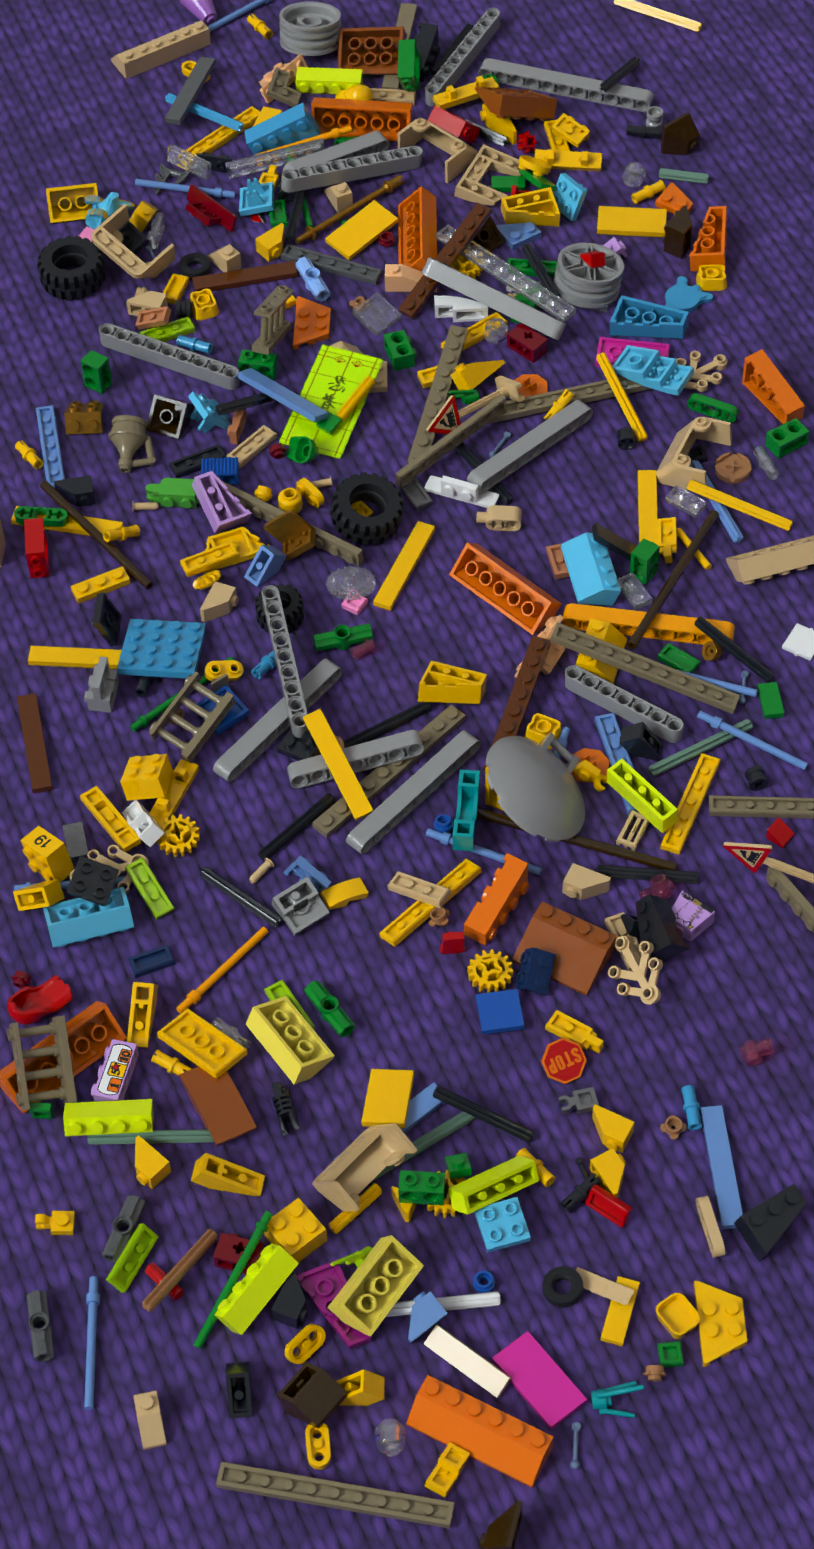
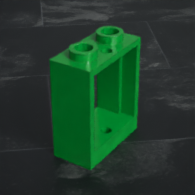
M415 39L399 40L398 80L403 90L407 92L420 90L421 52Z

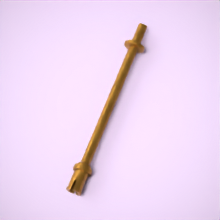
M398 174L391 180L384 181L381 188L314 228L307 226L305 233L295 238V242L300 244L309 238L314 241L316 234L382 194L394 192V189L405 183L404 179L399 181L403 177Z

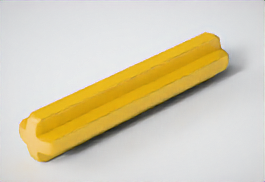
M367 376L337 412V417L345 420L375 384L372 377Z
M376 1183L372 1184L360 1195L358 1201L360 1209L351 1212L342 1211L329 1223L330 1230L338 1234L382 1194L381 1187Z

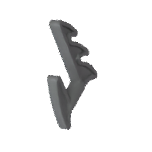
M160 164L161 177L156 173L155 178L158 182L167 183L170 176L176 177L177 180L174 184L182 185L191 173L190 170L180 172ZM153 188L155 195L159 196L162 189Z

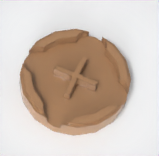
M730 452L721 455L716 460L714 469L715 474L720 480L730 484H738L750 477L752 465L750 460L743 454L737 453L736 455Z

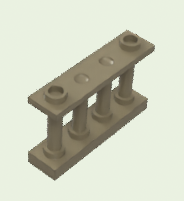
M284 285L277 286L254 311V315L262 317L261 333L252 344V352L269 355L291 330L292 322L285 320L286 301L294 293V289Z
M196 671L192 676L189 675L187 677L184 687L157 722L155 721L149 729L151 740L155 742L158 736L163 737L181 749L183 760L190 763L236 703L234 695L226 692L224 696H219L200 684L201 679ZM195 689L214 701L216 707L213 711L208 712L188 699V696ZM182 704L204 718L205 722L201 727L194 726L176 714ZM170 720L193 734V738L189 743L183 742L164 729Z
M65 1015L53 1017L49 1025L19 1029L18 1022L9 1024L10 1028L7 1029V1037L9 1041H12L19 1091L16 1094L17 1105L21 1106V1110L30 1109V1102L60 1098L64 1104L77 1102ZM48 1033L54 1035L55 1044L53 1046L22 1050L21 1037ZM48 1055L57 1056L58 1065H56V1068L25 1072L23 1059ZM55 1076L60 1078L61 1087L59 1089L28 1094L26 1081Z

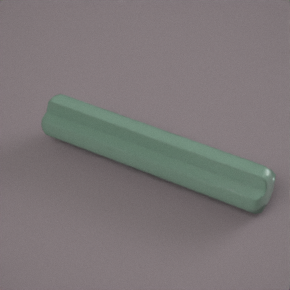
M660 168L659 178L702 184H707L709 181V174L665 168Z

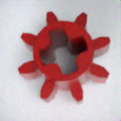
M529 131L518 135L519 139L516 141L518 150H524V154L535 150L534 146L538 143L536 142L535 135H530Z

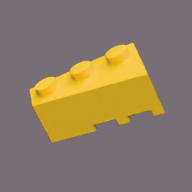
M430 661L419 683L418 702L480 704L486 690L487 674Z

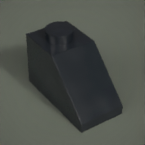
M91 475L54 481L55 489L69 503L77 507L95 504Z
M644 722L622 727L620 744L629 754L654 761L661 760L663 744Z
M292 1271L286 1279L271 1311L273 1320L298 1329L300 1323L306 1321L309 1310L307 1309L306 1299L296 1274Z
M250 1362L226 1363L229 1418L253 1416Z

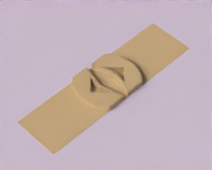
M579 1267L576 1269L583 1280L584 1289L625 1306L635 1291Z

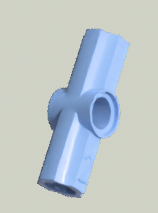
M299 258L295 265L305 281L306 288L312 292L316 300L320 302L326 301L330 296V291L320 277L319 269L314 267L309 258Z

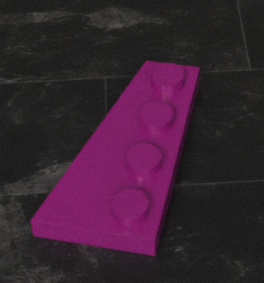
M331 1262L296 1275L302 1289L349 1349L371 1342L370 1336L345 1324L327 1308L347 1283L339 1264L332 1267L330 1265Z

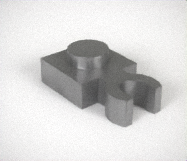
M594 1087L572 1091V1097L560 1096L558 1098L559 1104L566 1103L568 1105L561 1108L562 1114H569L573 1109L577 1110V1114L593 1111L595 1104L599 1106Z

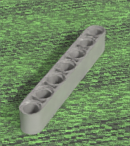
M373 131L290 161L284 166L283 171L383 152L389 148L390 142L380 131Z
M571 665L566 668L565 687L568 690L633 724L644 722L653 734L670 743L681 741L684 723L680 718L579 666Z
M409 730L343 748L342 751L353 772L357 773L416 757L423 753L424 746L420 733L417 730ZM322 755L293 762L287 767L289 780L294 788H303L334 779Z

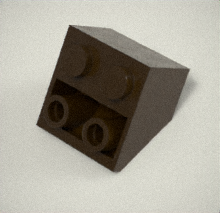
M684 205L679 211L675 212L670 221L666 222L664 226L665 237L663 239L664 251L680 259L690 250L692 220L687 207Z
M308 1362L299 1369L277 1394L287 1414L318 1429L348 1396L347 1391L322 1368Z

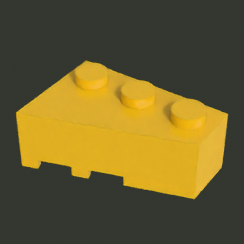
M551 187L501 198V213L505 224L532 222L538 226L559 227L561 214Z

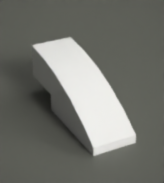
M434 296L435 318L453 317V322L481 321L488 317V306L480 302L456 296Z
M134 800L122 812L129 826L135 830L138 837L149 847L164 834L155 819L138 800Z

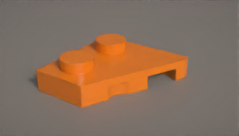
M672 182L655 201V207L667 209V212L672 214L679 211L683 205L687 207L688 212L693 209V203Z

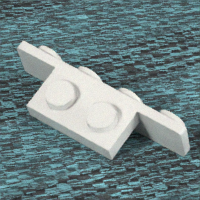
M431 475L424 487L427 492L485 508L496 505L499 499V494L490 491L481 493L478 491L477 484L444 475L442 478Z

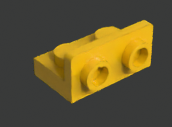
M565 113L551 126L553 132L577 148L584 140L586 142L589 140L590 130Z

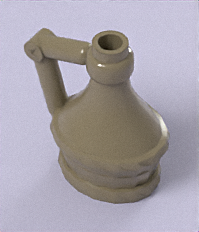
M133 415L115 416L112 419L113 427L108 437L120 453L118 462L120 472L129 473L132 467L154 466L156 458L151 437L146 435L147 422L143 418ZM145 444L148 458L132 461L135 452Z

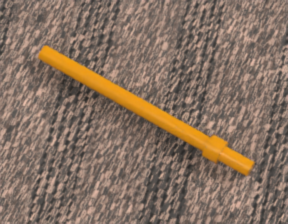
M351 125L340 129L334 128L327 133L255 154V157L258 161L330 138L336 139L340 135L352 132Z
M262 927L196 990L190 991L186 995L187 998L176 1007V1010L181 1014L192 1004L195 1005L215 982L269 933L267 928Z

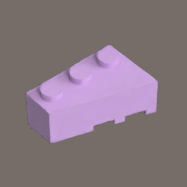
M213 471L194 478L192 487L215 534L249 521L252 513L246 510L240 503V500L229 492L228 487Z

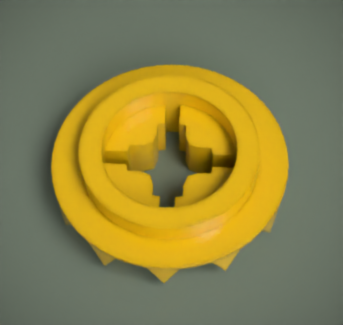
M212 570L198 577L193 582L194 589L203 590L212 586L214 582H218L221 577L220 571Z

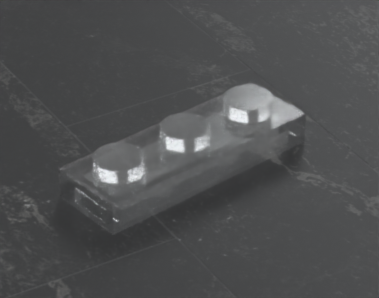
M173 144L168 146V162L185 170H190L191 173L205 180L211 177L210 162Z

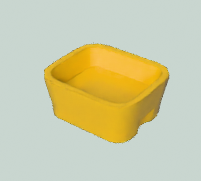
M724 265L699 266L696 283L700 286L701 291H722L727 288Z
M203 289L190 294L191 310L196 320H205L219 315L218 306L210 289Z
M536 713L528 724L524 737L541 743L544 737L551 732L557 740L562 731L561 723L556 719Z
M681 1293L671 1294L656 1306L658 1320L674 1339L683 1338L686 1333L693 1331L700 1322L699 1313Z

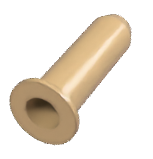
M330 476V478L311 483L316 488L332 485V480Z
M132 501L133 512L134 510H156L159 508L157 502L133 503Z
M265 858V862L250 876V883H256L270 867H274V863L270 859Z

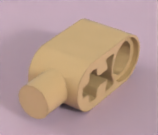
M492 505L487 508L486 512H477L476 523H486V527L494 531H517L521 528L522 510L516 506Z

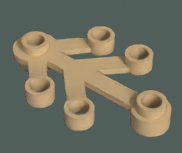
M692 351L690 353V367L694 368V374L689 381H698L697 383L688 381L684 388L704 392L707 390V382L720 384L722 382L721 373L714 372L712 375H706L705 373L712 369L718 371L725 370L727 358L722 354H718L712 362L697 369L701 354L698 351ZM684 358L676 359L678 365L686 366Z
M110 845L107 849V854L112 859L118 857L126 863L118 864L99 854L95 849L90 850L87 854V858L95 854L97 857L92 860L119 869L116 880L122 872H126L125 866L142 857L149 866L148 859L144 855L135 854L132 856L120 850L117 845ZM115 849L117 853L112 854L110 851ZM75 869L72 870L70 873V881L72 879ZM128 873L124 880L120 881L117 885V888L123 885L126 886V894L129 893L130 884L132 883Z
M620 936L615 940V948L623 953L632 971L611 966L608 970V975L616 980L622 978L638 981L641 988L631 987L629 984L622 982L617 986L618 994L622 996H638L647 1005L657 1003L660 1000L661 992L656 985L663 962L655 957L650 959L654 946L651 942L642 941L639 945L642 955L640 963H638L632 952L634 947L633 940L627 936ZM648 967L651 969L649 981L646 978Z

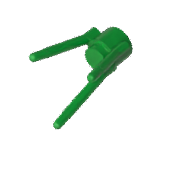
M476 389L450 390L448 393L454 395H448L447 399L450 396L461 398L463 404L467 405L479 400V394Z

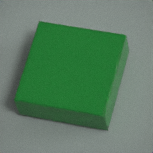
M328 412L327 418L318 421L316 426L332 435L342 423V420Z
M29 1103V1112L32 1118H54V1109L51 1103Z
M680 1341L657 1344L660 1365L664 1366V1368L684 1365Z

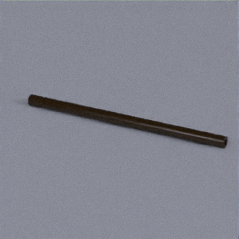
M43 481L40 484V488L62 509H65L67 514L145 589L148 590L152 587L153 582L111 542H106L103 534L47 481Z

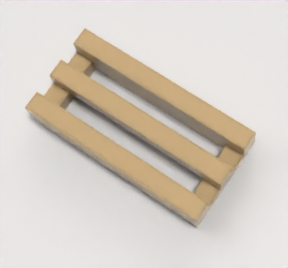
M632 810L616 840V845L620 846L622 844L624 848L630 847L632 851H635L650 822L641 813ZM634 817H638L627 840H625L624 837ZM642 819H643L644 822H643V824H642V826H641V828H640V830H639V832H638V834H637V836H636L634 842H631L632 839H633V837H634V835H635V833H636V831H637V829H638V827H639V825H640V823H641V821H642Z

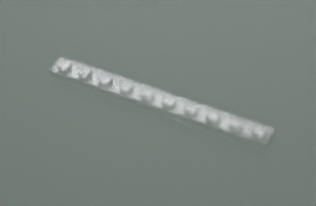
M447 225L436 233V239L446 245L456 229ZM473 240L462 253L463 257L562 322L567 321L576 314L575 307Z

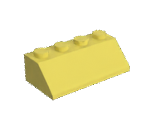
M286 996L252 1008L246 1026L293 1084L311 1079L334 1059L335 1055Z
M392 1235L382 1237L327 1308L345 1324L367 1336H372L424 1265Z

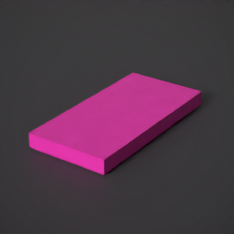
M606 337L599 338L597 355L602 352L606 353L612 366L627 345L659 350L660 356L669 357L670 344ZM596 359V361H595V367H600V365H599V363H598V361H597V359Z
M528 1331L492 1357V1362L498 1369L511 1377L509 1382L550 1430L587 1403V1398Z

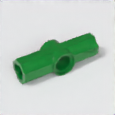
M369 623L354 627L339 625L334 631L313 635L316 652L332 648L347 650L352 644L373 640Z
M314 980L304 989V993L321 1013V1018L331 1025L340 1038L349 1036L356 1026L339 1006L338 999L332 996L319 980Z

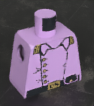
M684 891L680 893L672 907L676 917L675 923L683 932L681 936L688 941H692L714 923L715 911Z

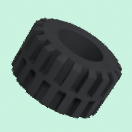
M279 583V585L272 584L279 590L282 607L285 608L283 611L288 632L291 633L293 629H298V625H301L302 619H304L302 595L295 587L291 588V585L287 584L284 586L283 583ZM262 591L258 593L259 596H256L255 599L257 622L262 629L264 628L269 633L262 603Z

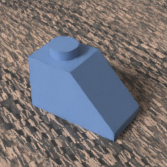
M261 545L244 577L256 587H260L279 572L287 556L274 546Z
M423 1291L413 1299L415 1304L412 1305L408 1341L410 1343L447 1315V1312L431 1291L428 1294Z

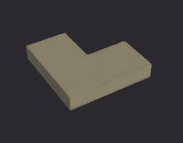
M276 67L266 95L288 106H297L302 93L287 86L291 73Z

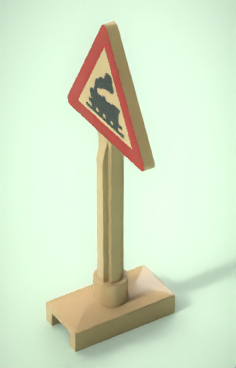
M500 375L495 378L497 387L495 392L460 410L457 409L455 397L450 396L426 431L449 434L461 425L460 419L486 406L501 394L506 398L521 402L525 400L524 396L518 392V388L522 387V384Z
M724 842L723 844L726 850L753 873H756L760 866L765 864L814 884L813 873L767 857L772 850L771 845Z

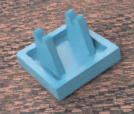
M561 173L553 195L559 211L570 221H576L585 199L587 188H583L582 184H578L566 173Z
M254 178V182L248 179V187L240 188L239 213L241 216L274 210L273 182L260 184L257 178Z
M192 391L188 398L195 406V409L190 418L192 420L195 419L196 422L203 418L198 430L207 433L215 425L228 430V426L231 425L228 415H218L215 413L216 405L219 403L214 399H208L203 394L199 395Z
M518 1197L492 1203L474 1212L487 1253L531 1241Z

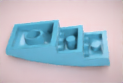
M630 345L626 346L612 366L615 373L628 380L677 396L680 395L694 374L693 367L678 365L675 358L660 356L659 350Z

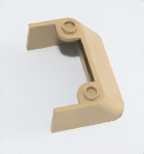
M423 118L414 120L397 133L398 149L413 146L421 139H425L452 155L445 161L446 183H449L465 171L478 153L473 147Z
M123 204L92 232V242L133 278H155L175 261L174 245L171 243L155 259L144 263L122 244L123 236L118 229L129 221L127 205Z
M697 417L678 431L656 472L657 481L660 484L687 490L690 480L707 486L706 471L690 467L691 458L688 456V453L696 439L731 446V422L708 417Z
M396 1123L372 1125L363 1131L313 1181L312 1185L342 1211H358L360 1209L358 1207L360 1199L358 1194L386 1166H397L403 1162L405 1154L416 1153L418 1150Z

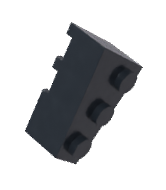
M420 22L418 25L419 35H415L414 39L421 52L420 82H424L426 76H429L431 66L435 64L436 56L440 54L441 47L438 41V25Z
M649 894L635 902L640 942L648 941L654 946L650 959L655 957L664 963L690 949L689 945L684 943L681 936L683 934L682 930L675 923L676 917L668 899Z
M793 1184L744 1213L734 1222V1225L758 1261L770 1251L807 1202L796 1185Z

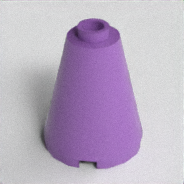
M179 0L187 10L200 21L202 20L205 25H211L216 22L218 16L212 0Z

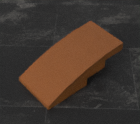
M199 1066L179 1074L196 1113H199L216 1147L256 1130L257 1127L227 1071L217 1079Z

